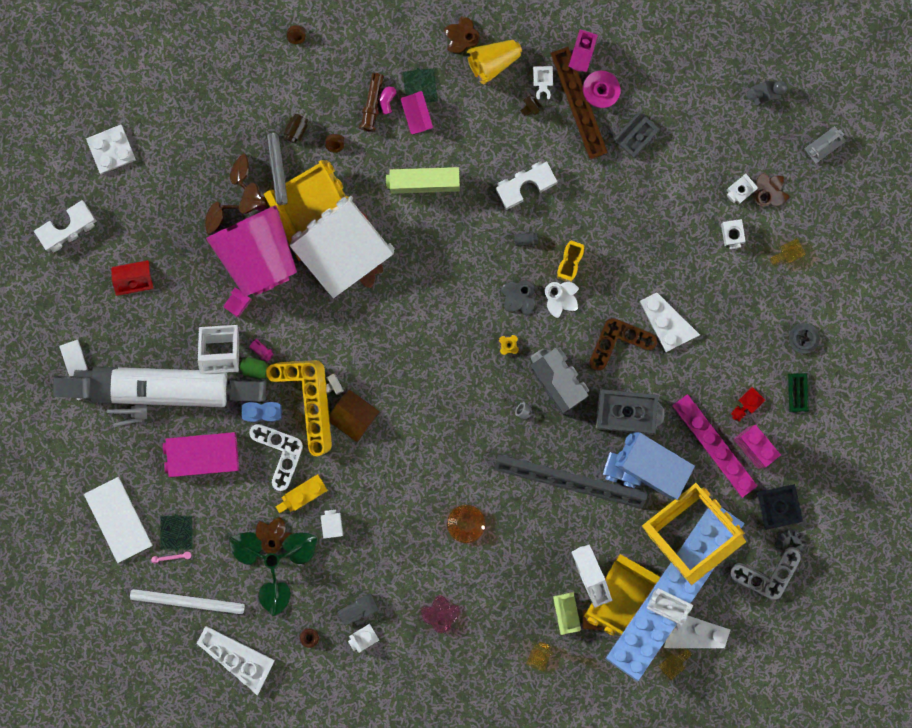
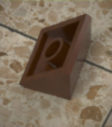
M348 390L331 412L329 421L358 443L380 411L351 390Z

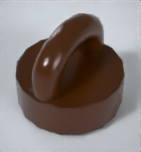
M294 25L288 28L287 40L290 43L301 44L304 42L306 37L304 27Z
M340 134L327 136L326 149L333 153L342 151L344 148V137Z

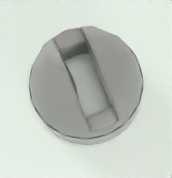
M524 402L520 403L515 411V415L521 419L529 418V413H532L531 407Z

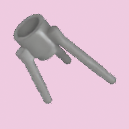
M131 404L135 405L131 406V409H108L106 412L131 414V417H135L134 419L113 424V427L142 422V419H147V405Z

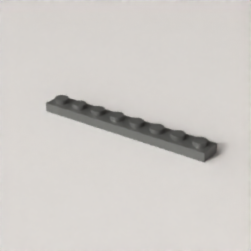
M498 454L494 468L496 471L641 509L644 507L648 494L638 489L625 488L619 484L613 485L603 480L587 478L584 475L571 474L565 470L552 469L546 465L533 464L527 460L514 459L508 455Z

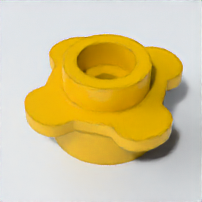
M501 336L499 338L501 343L500 353L502 355L518 353L517 336Z

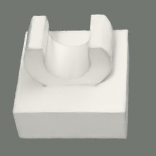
M335 374L327 377L330 382L326 384L327 394L333 390L337 395L344 392Z

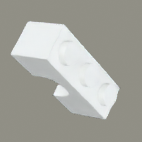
M540 161L532 165L531 170L527 172L522 170L514 175L516 178L510 181L505 179L498 183L496 192L506 210L523 202V197L520 193V188L523 184L533 183L540 193L557 184V180L547 162L542 163Z
M83 200L66 210L70 216V224L66 229L58 230L51 221H48L34 230L46 251H58L62 248V243L67 240L68 242L78 238V233L83 230L87 232L95 226L94 223L97 220Z

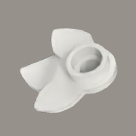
M558 282L549 283L545 288L549 312L558 318L563 309L569 311L577 310L578 302L574 294L579 288L572 282H564L562 284ZM552 288L558 290L557 295L551 293Z

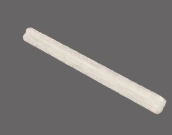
M133 589L130 593L131 600L243 614L245 605L241 603Z

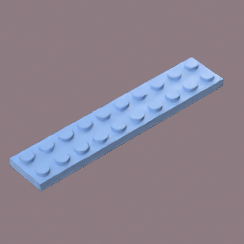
M707 508L677 552V555L691 570L733 535ZM720 509L723 513L727 512L732 517L734 526L738 524L740 528L743 527L745 523L725 509ZM670 563L605 659L634 680L639 681L677 624L646 609L653 592L659 588L691 604L714 568L691 586L677 568Z

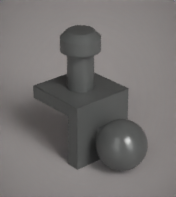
M765 81L751 87L747 91V98L754 100L755 105L779 100L781 95L786 93L788 86L784 81Z

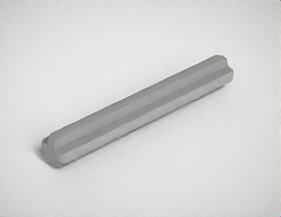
M270 133L267 138L276 203L285 205L288 199L279 135Z

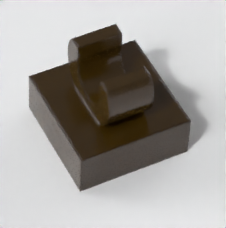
M529 95L523 100L526 106L520 111L524 116H528L531 113L539 115L545 109L534 95Z

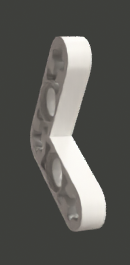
M256 424L250 429V437L254 441L283 451L272 479V486L278 491L286 490L303 450V443L298 438ZM262 428L261 432L267 434V430L271 431L267 442H264L265 437L259 436L255 438L254 429ZM274 434H279L282 438V442L279 445H274L271 442V437ZM285 437L289 438L287 442L294 443V441H297V445L300 446L299 450L295 449L292 452L291 447L285 445V449L281 448L285 443ZM285 459H290L293 462V467L290 470H285L282 467V462ZM279 469L285 473H290L289 477L285 475L284 482H286V485H282L281 488L277 487L278 483L275 482L276 479H280L282 474H278Z

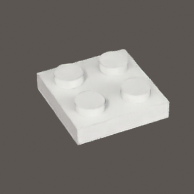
M122 125L86 138L100 174L136 161Z

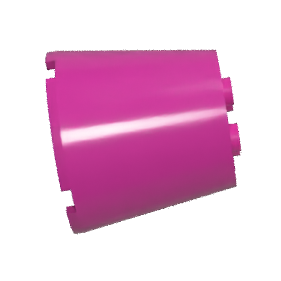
M276 205L206 238L244 297L253 293L256 296L266 292L277 285L289 281V276L297 272Z

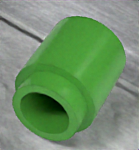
M247 357L246 360H242L240 371H243L242 375L261 380V378H267L266 370L270 365L263 360Z

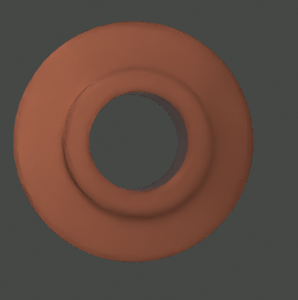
M305 629L300 635V642L303 646L312 648L318 644L319 634L314 629ZM311 634L313 641L308 642L306 636Z

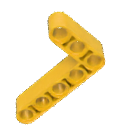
M317 360L279 362L270 365L266 370V376L270 381H302L309 452L313 456H321L331 450L332 442L324 365ZM311 366L315 369V374L311 372ZM294 367L297 369V375L293 372ZM276 368H278L280 375H277ZM313 385L316 387L317 393L313 391ZM314 405L318 406V412H316ZM316 424H319L320 431L317 430ZM318 442L322 445V450L319 449Z

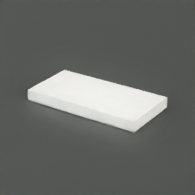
M119 477L84 494L117 563L153 546Z

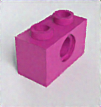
M579 30L568 67L576 71L587 72L598 37L597 34Z

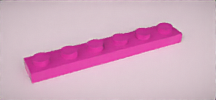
M688 394L672 405L742 498L757 487V484Z

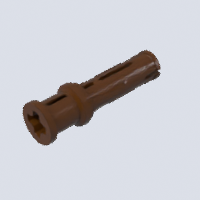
M372 73L366 107L362 109L363 119L362 124L359 125L361 130L368 132L376 131L374 126L376 117L379 116L377 108L384 78L382 74Z

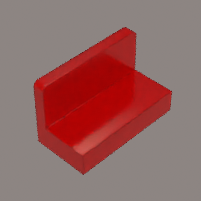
M148 260L111 268L112 284L116 296L154 289Z

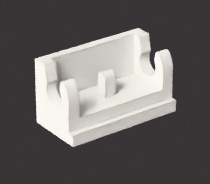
M657 588L653 592L646 609L682 626L687 620V615L693 605Z

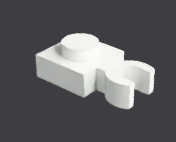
M553 66L533 67L534 86H539V90L536 93L537 99H540V93L543 91L547 93V99H550L551 93L547 86H553Z

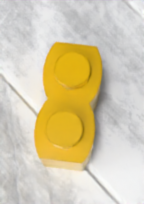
M571 240L566 245L563 260L557 270V279L565 282H572L578 270V263L584 253L583 244Z

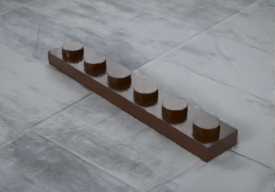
M569 47L551 52L552 61L589 160L608 154L590 103L584 96L583 85L578 71L568 67L572 56Z

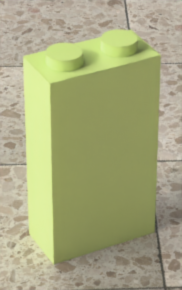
M459 167L390 169V175H386L387 189H390L391 194L460 191Z

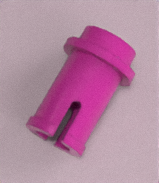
M255 339L249 346L266 363L274 355L272 350L266 348L258 339Z

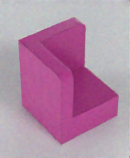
M235 287L231 292L232 295L224 304V308L239 318L252 299L248 296L244 297L242 292Z

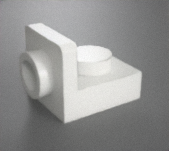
M368 624L349 636L351 640L348 642L353 651L357 650L360 653L378 642L379 638L371 625Z

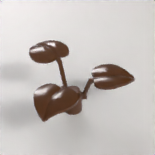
M245 153L235 161L230 172L231 183L234 185L239 183L245 189L239 205L221 206L220 202H215L211 205L205 220L208 235L216 232L222 225L224 209H239L241 213L247 214L253 210L262 212L267 206V200L260 195L256 183H250L247 186L243 183L249 172V162Z

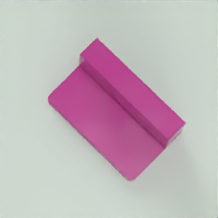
M422 91L401 98L411 134L433 128Z

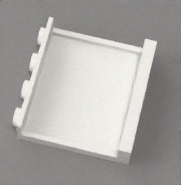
M352 196L347 199L345 197L337 202V207L333 210L327 209L321 215V219L311 221L306 226L307 229L305 231H298L291 237L290 247L333 298L392 256L395 249L391 243L387 244L352 202Z

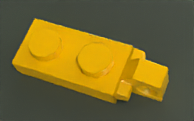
M317 474L281 497L284 502L277 505L276 509L279 513L286 509H289L290 512L296 511L328 490Z

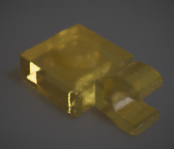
M798 238L780 246L781 253L771 257L770 261L772 265L786 260L787 264L806 254Z
M687 648L677 657L672 653L658 666L670 680H673L686 668L682 663L690 658L692 653Z

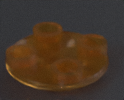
M461 505L454 508L449 514L447 529L456 541L471 543L482 536L485 530V518L478 508L471 505Z

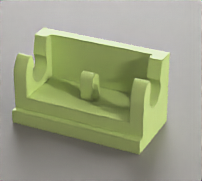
M574 592L553 596L560 634L580 631L581 626Z

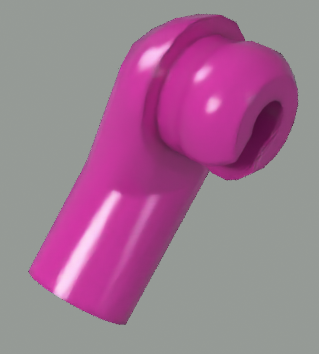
M386 87L379 96L383 115L392 112L390 101L397 93L394 87Z

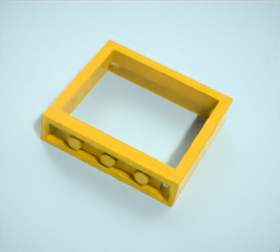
M697 483L682 493L678 500L672 501L642 525L647 535L691 586L746 543L743 537L745 532L738 524L734 526L732 517L727 512L723 513L720 510L722 507L717 500L714 499L712 501L709 498L710 493L704 487L701 489ZM698 499H701L733 536L690 570L659 535L658 531Z

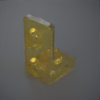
M539 641V644L534 643L526 665L544 672L549 657L553 654V651L550 649L551 646Z

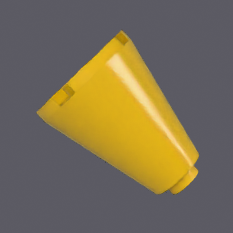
M514 40L474 47L467 51V53H470L468 62L475 77L479 75L482 79L479 82L486 84L521 56L522 48L519 42Z

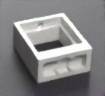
M237 325L199 327L198 365L200 374L239 372V332ZM233 342V353L206 355V344Z
M590 545L582 546L572 551L578 572L594 608L612 601L606 580Z

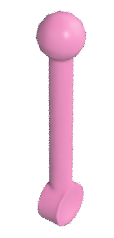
M185 552L184 554L165 557L153 556L151 561L156 564L158 561L190 559L191 553Z

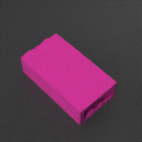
M757 425L747 427L733 439L757 469L766 468L781 455Z
M235 432L166 438V443H163V453L167 454V462H164L165 474H168L169 477L239 471L237 436Z

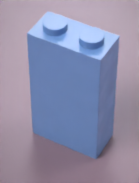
M632 432L627 436L625 446L617 455V462L615 464L617 468L667 498L678 500L695 467L639 432Z

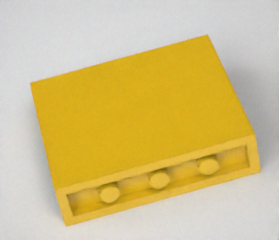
M327 160L318 161L319 164L285 183L287 204L279 205L276 203L275 189L264 193L270 207L277 206L286 238L290 244L292 241L291 237L295 233L305 231L307 229L306 226L311 221L321 219V215L327 209L333 210L337 207V202L342 198H349L345 196L342 190L343 185L341 181L336 179L333 173L335 172L334 167ZM295 253L297 259H298L299 261H302V260L298 257V255Z
M619 554L605 578L612 601L595 608L593 603H591L584 617L588 618L587 621L594 626L600 625L605 628L604 631L609 635L614 636L616 634L620 637L660 579V576Z

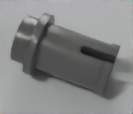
M534 231L526 234H514L515 246L532 245L533 247L538 244V234L534 233Z

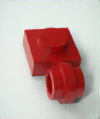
M751 387L738 400L743 407L737 406L730 413L733 416L732 419L739 422L746 415L744 412L746 409L752 414L765 399Z

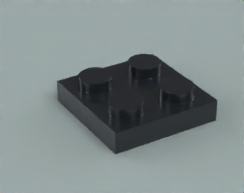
M795 484L756 492L765 530L803 522Z

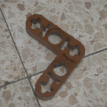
M609 319L602 329L590 358V367L595 371H601L606 367L617 339L649 351L657 345V338L652 333L618 319ZM613 322L618 327V330H614L611 335L615 336L614 340L609 336H603L604 332L609 333L610 328L607 326ZM628 329H633L636 332L635 339L628 340L625 337V332ZM639 332L643 333L642 338L644 339L651 337V341L654 342L653 345L646 347L645 342L641 340L637 344ZM602 340L610 341L611 347L609 350H603L600 347ZM597 350L608 354L607 358L603 355L601 362L604 364L598 368L595 367L593 359L597 360L600 355L596 353Z

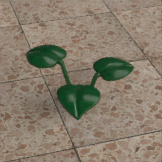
M245 532L230 536L229 544L231 551L239 562L251 565L255 563L258 556L264 559L265 566L271 569L273 583L264 584L259 590L258 597L261 605L272 616H277L287 607L291 597L290 588L286 583L281 582L277 584L275 569L280 566V559L289 556L290 560L295 564L307 563L314 555L317 537L303 532L291 534L283 542V548L287 553L279 556L269 553L265 556L259 553L262 550V542L255 533Z

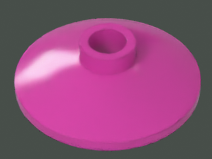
M595 71L584 81V96L594 107L608 108L615 104L620 96V84L617 78L610 72ZM597 88L603 89V94H599Z

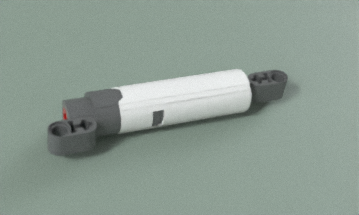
M94 367L93 370H75L73 376L53 377L54 397L92 399L93 403L225 407L227 395H230V400H266V380L231 379L230 384H228L227 373L200 374L199 370Z

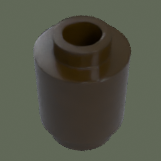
M294 114L283 133L286 135L285 139L292 143H296V141L301 142L308 127V119Z

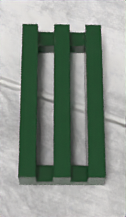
M808 373L788 374L789 412L809 411ZM792 377H795L796 381V408H793ZM800 377H803L804 408H801Z

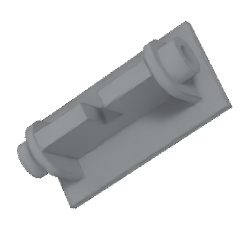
M834 126L804 149L816 164L845 143L846 140L843 138V132L840 129L837 130Z

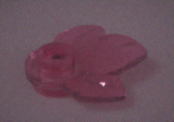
M438 595L434 599L432 607H421L423 620L431 624L433 629L441 634L450 630L451 623L456 621L460 614L459 606H449L448 601L442 595ZM443 620L445 621V625L439 626L438 622Z

